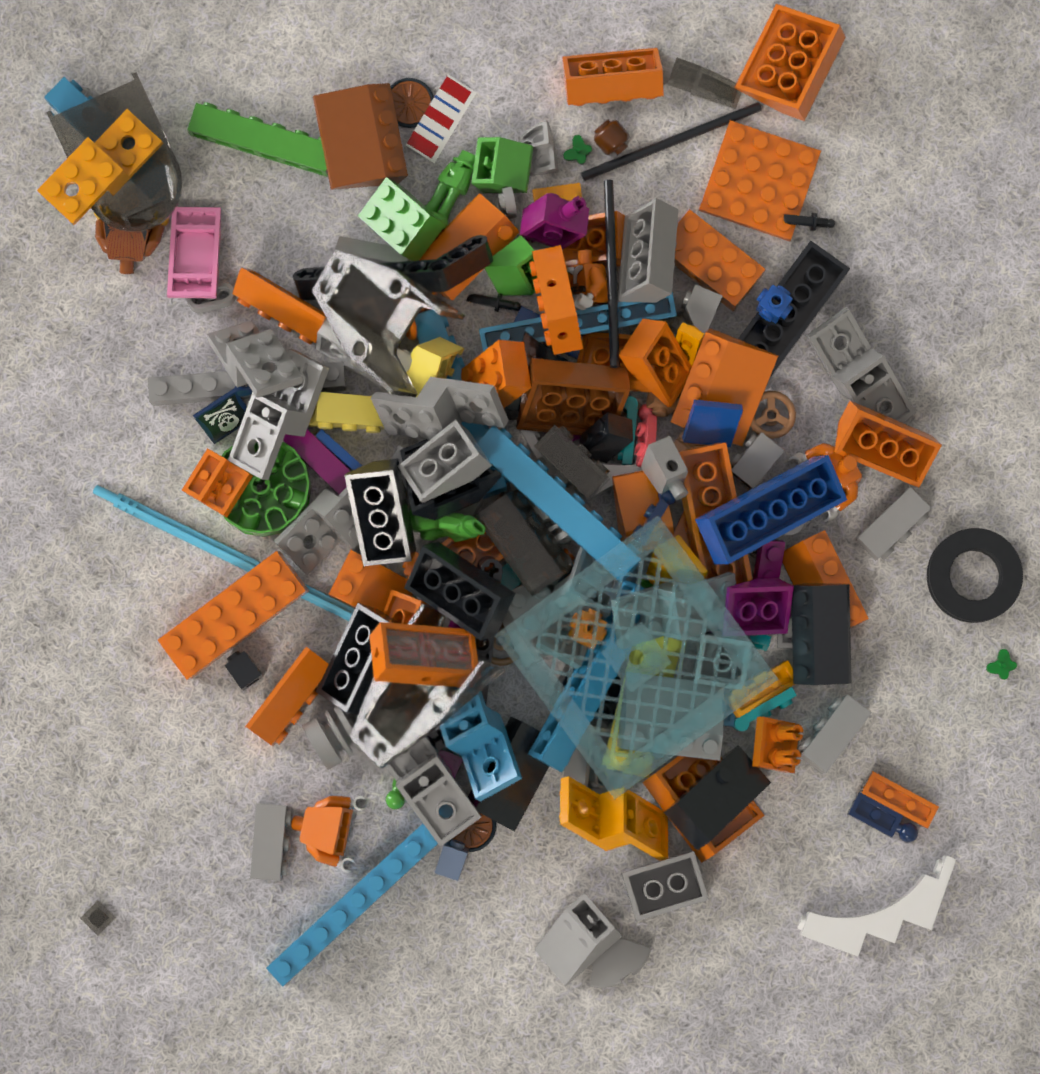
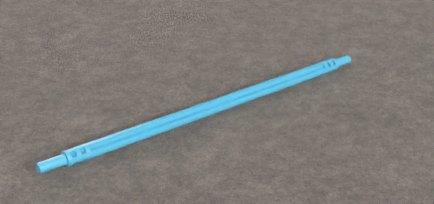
M96 485L93 490V494L113 503L114 507L247 572L261 563L121 493L117 495L99 485ZM305 584L309 592L303 595L302 599L347 621L350 620L355 609L354 607Z

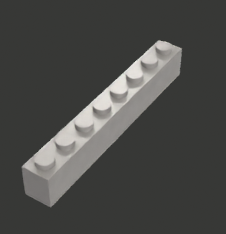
M344 362L322 363L329 367V371L321 392L347 390ZM227 371L149 377V402L152 406L210 402L231 391L236 385ZM251 395L242 396L241 399L251 398Z

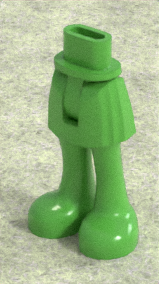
M465 150L461 151L458 158L454 157L452 159L453 162H450L437 179L439 181L431 200L425 205L446 224L443 229L449 224V214L458 196H465L471 183L475 155ZM447 195V197H446V199H445L443 205H442L441 208L439 209V207H440V205H441L443 199H444L445 196Z
M411 509L409 511L412 529L414 532L420 533V538L423 540L434 541L442 537H450L454 542H460L485 533V526L470 515L452 513L438 520H431L412 515Z

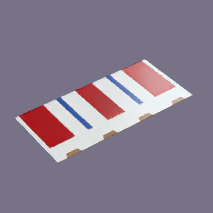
M447 75L406 143V146L435 163L477 92L452 76Z

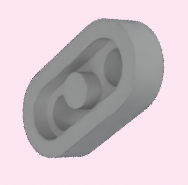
M512 187L502 188V194H498L500 211L508 219L517 218Z
M218 282L216 299L187 298L189 308L193 312L204 313L229 307L236 300V296L232 294L234 287L228 282ZM223 294H227V295H228V296H227L226 298H224V299H221V298H220ZM198 300H204L202 304H197Z

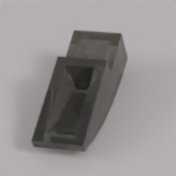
M678 57L668 82L670 86L691 92L690 95L735 110L742 93L735 89L736 82Z

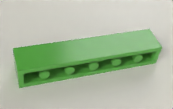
M204 102L203 105L196 103L187 129L190 136L325 177L328 176L321 137H318V139L309 137L308 133L301 130H295V132L288 131L285 126L278 123L268 125L263 123V120L258 117L249 116V118L240 116L239 112L227 109L225 112L208 102Z

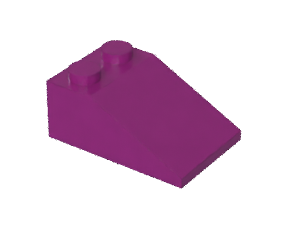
M758 578L727 587L721 635L729 637L788 634L794 586L779 578Z

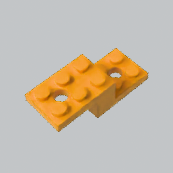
M126 109L95 143L87 137L37 191L66 219L75 225L107 191L114 196L164 143L133 113ZM126 138L135 139V145L132 149L126 150L122 147V143ZM71 184H76L79 187V191L75 196H68L66 194V189Z
M570 776L561 778L560 825L605 851L632 844L659 861L668 859V817L663 810L624 786L598 794Z

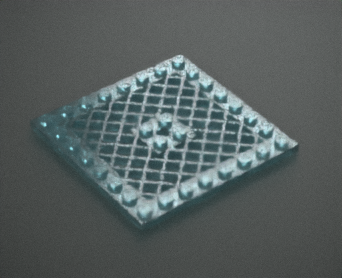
M658 515L494 635L614 799L778 680ZM653 551L658 559L645 556ZM640 561L638 574L625 572ZM644 561L657 562L655 577L642 575ZM661 565L664 566L672 579L660 577ZM619 576L617 589L604 587ZM623 576L637 577L635 592L621 590ZM641 578L655 580L653 594L639 592ZM659 581L672 583L670 597L657 595ZM676 585H678L688 600L675 598ZM599 591L597 604L584 602ZM603 591L617 592L615 607L601 605ZM621 593L634 595L632 609L619 607ZM638 596L652 598L650 612L636 610ZM656 599L670 601L668 615L654 613ZM674 601L687 603L685 617L672 615ZM578 606L577 619L563 617ZM582 606L596 607L594 621L581 620ZM691 606L694 607L703 620L690 618ZM600 608L614 610L612 624L598 622ZM618 611L632 613L630 627L616 625ZM636 614L649 616L648 628L642 622L634 627ZM654 616L667 618L665 632L652 631ZM671 619L685 621L683 635L669 633ZM558 621L556 634L543 632ZM562 621L576 623L574 637L560 635ZM689 622L702 624L700 638L687 636ZM580 623L594 625L592 639L578 637ZM598 626L611 628L609 642L596 640ZM707 626L717 640L705 639ZM615 629L628 631L614 641ZM651 634L664 636L663 649H661ZM538 635L535 649L530 641ZM542 636L555 638L554 651L540 650ZM669 637L682 639L680 653L667 651ZM559 638L573 640L571 654L557 652ZM686 640L700 642L698 655L684 654ZM577 641L591 643L589 657L575 655ZM704 642L717 644L715 658L702 656ZM595 644L607 645L601 651L606 660L593 658ZM721 647L725 649L733 661L720 659ZM633 650H640L643 653V661L640 664L635 665L630 662L629 654ZM540 654L553 655L551 669ZM667 655L679 656L677 670L664 669L672 663ZM557 656L571 658L569 672L555 670ZM684 657L697 659L695 673L682 671ZM574 659L588 661L586 675L572 673ZM701 660L715 662L713 676L699 674ZM592 662L606 664L604 677L590 675ZM719 663L732 665L730 678L717 677ZM610 665L621 680L608 678ZM738 667L741 674L735 678L736 668ZM663 672L677 674L675 688L661 686ZM659 673L657 685L644 684ZM555 674L568 676L566 689ZM681 675L694 677L692 691L679 689ZM572 677L585 678L584 692L570 690ZM699 678L712 680L710 694L697 692ZM589 679L603 681L601 695L587 693ZM716 680L729 682L715 693ZM607 682L621 684L619 698L605 696ZM625 686L630 692L638 688L637 700L623 699ZM643 687L656 689L654 703L641 701ZM660 690L674 692L672 706L658 704ZM678 693L692 695L690 709L676 707ZM570 695L583 696L581 710ZM696 696L709 697L694 708ZM587 697L600 699L598 713L585 711ZM604 700L618 702L616 715L603 714ZM622 702L636 704L634 718L620 716ZM640 705L653 707L652 721L638 719ZM658 708L671 710L669 723L656 722ZM675 711L688 712L674 723ZM585 715L598 717L596 730ZM602 718L615 719L613 733L600 731ZM620 720L633 722L631 736L618 734ZM637 723L651 725L649 739L635 737ZM655 726L667 727V729L653 738ZM599 735L613 737L611 751ZM617 738L630 740L629 753L615 752ZM634 741L647 742L633 753ZM615 756L626 757V759L619 763Z

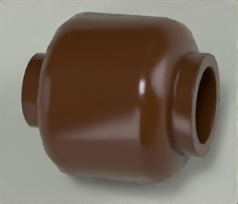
M607 119L594 131L596 134L594 142L605 155H611L615 152L618 156L628 147L625 142L629 139V133L617 120L610 121Z

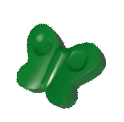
M575 135L572 140L573 147L564 152L563 158L566 161H577L578 164L583 165L586 162V155L592 152V147L586 145L580 135Z
M1001 649L998 652L997 661L989 663L986 666V671L991 674H998L1000 679L1005 680L1009 677V672L1017 668V664L1011 661L1009 652L1006 649Z

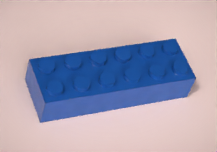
M829 455L813 456L695 520L714 564H730L845 502L847 498Z

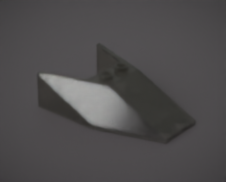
M337 249L312 289L345 353L392 395L410 397L418 395L397 356V349L420 310L425 307L434 310L441 316L461 320L465 317L464 314L400 271Z
M422 603L408 624L443 627L446 616L433 607ZM480 660L458 691L453 687L378 682L374 681L373 676L350 738L379 768H384L442 725L506 670L503 667Z

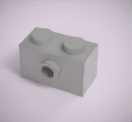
M762 432L757 434V436L753 433L744 444L747 447L742 454L737 453L730 461L732 474L750 489L757 486L785 451Z

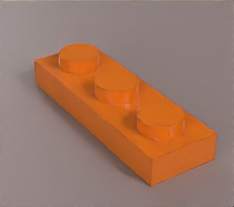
M874 771L871 772L861 791L862 794L928 829L939 806Z

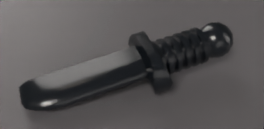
M811 213V217L784 214L783 217L784 222L787 224L810 226V231H815L816 227L833 228L835 226L833 219L817 217V213Z
M471 294L466 299V302L493 307L495 312H499L500 307L501 309L514 311L521 309L519 302L502 299V294H498L497 298Z

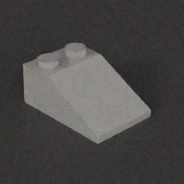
M456 419L398 465L400 471L422 503L473 481L492 466L469 430Z

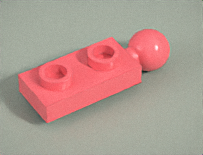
M643 404L638 410V416L643 422H639L635 430V436L638 437L634 454L637 455L636 466L638 467L642 465L648 445L656 442L657 416L652 414L653 409L646 408V404Z

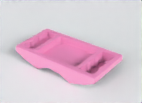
M172 207L167 298H217L221 244V207Z

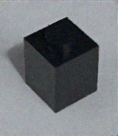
M236 651L227 658L228 663L224 665L243 691L263 677L260 670L245 651L242 653Z

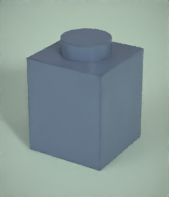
M451 839V842L448 841L444 844L435 870L436 874L456 881L459 880L469 848L465 847V843Z

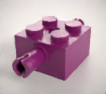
M547 193L523 209L520 235L525 237L528 242L531 240V243L539 242L550 247L561 245L563 250L587 234L590 208L586 207V201L582 197L579 199V196H576L571 201L560 198L557 194Z

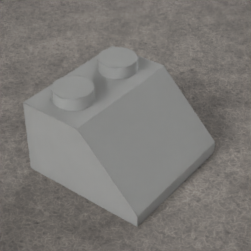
M695 284L693 291H687L681 307L685 310L683 317L686 324L697 327L705 335V332L709 330L723 295Z

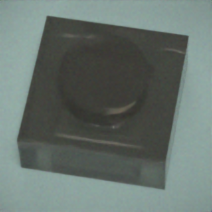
M97 900L80 919L99 936L116 919V916Z

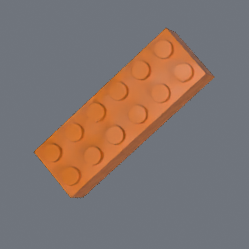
M720 442L678 451L688 470L684 481L688 494L682 498L691 550L708 571L705 580L728 572L735 574L736 584L753 580L748 554L730 564H714L695 520L737 497L727 443Z
M276 551L159 638L158 642L186 680L192 679L309 592V589L281 551Z

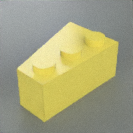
M441 337L417 345L411 353V366L405 374L404 381L406 383L400 395L417 397L430 377L445 379L448 375L452 377L455 369L451 368L457 354L462 355L464 348Z
M329 392L320 393L308 427H318L319 429L342 428L343 431L366 429L367 433H381V430L384 429L372 403V396Z

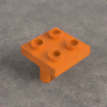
M757 717L752 766L784 773H795V766L799 765L801 761L796 759V757H801V753L797 750L798 741L803 738V735L799 734V732H803V727L792 722L768 717Z

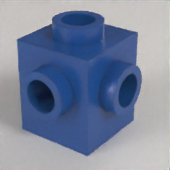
M772 285L769 290L764 288L756 299L760 302L756 310L768 322L772 321L776 324L780 318L785 320L793 309L790 306L793 300L790 297L791 293L780 285L778 287ZM772 298L775 299V300H776L777 302H779L780 304H779V305H774V304L772 303L771 299H772Z

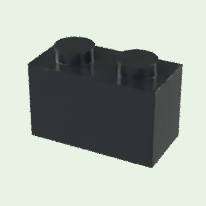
M607 412L582 433L580 437L582 456L604 463L610 461L634 441L632 419Z

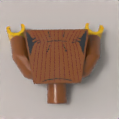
M105 207L103 215H99L98 208L94 209V215L98 219L95 224V239L102 251L107 253L108 259L120 260L119 273L134 274V261L141 262L146 257L151 256L160 244L165 229L164 226L169 222V214H166L164 220L158 219L159 211H156L154 214L155 223L153 224V220L110 217L111 214L107 207Z

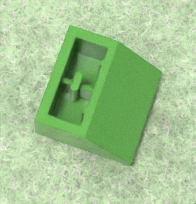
M478 137L471 184L482 193H502V188L512 187L513 193H527L533 146L502 137Z
M521 235L493 255V262L484 268L497 293L503 296L532 295L535 293L533 279H536L537 276L532 277L529 262L534 261L532 251L535 250Z

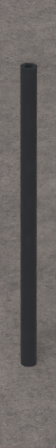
M759 102L580 172L583 181L729 124L730 120L735 122L762 111Z
M608 179L604 180L609 351L610 367L619 368L613 180Z

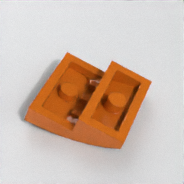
M207 448L182 488V491L227 518L253 476Z

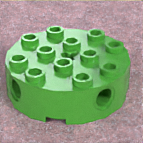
M258 442L254 445L255 452L259 449ZM284 442L281 444L269 479L263 480L251 474L253 477L227 518L224 517L230 525L245 534L267 537L282 533L309 506L312 485L308 468L295 449ZM233 446L224 451L222 457L228 460ZM264 481L267 488L259 492L256 486L257 484L261 485Z

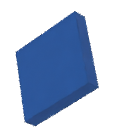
M694 400L682 436L683 443L710 445L723 442L727 443V447H731L743 412L742 405Z

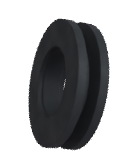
M982 528L964 529L947 537L933 551L927 566V585L936 605L948 616L968 623L985 622L1006 612L1016 601L1023 583L1022 563L1011 543L996 532ZM968 551L982 552L989 556L996 564L999 573L998 585L993 594L988 598L979 601L968 600L959 595L953 588L950 570L955 558L960 554Z

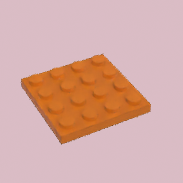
M730 120L699 211L791 241L796 225L785 223L783 217L784 214L800 215L821 150Z

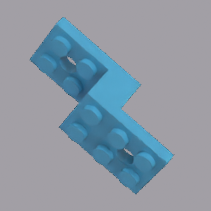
M477 679L468 688L427 685L446 747L462 756L475 799L481 802L522 779L502 717L499 713L486 706ZM459 689V697L452 701L454 692ZM495 761V769L488 773L490 763Z

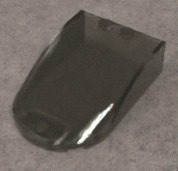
M137 72L132 74L134 80L57 115H54L51 110L46 112L67 158L87 137L95 143L126 109L133 113L163 141L164 144L114 196L107 191L91 207L93 212L104 223L126 232L150 230L166 221L175 211L183 188L182 173L178 161ZM126 138L122 143V147L126 150L132 149L135 145V139Z

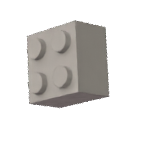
M713 630L700 634L692 675L694 683L743 691L752 645L750 636L723 637L721 635L722 632Z

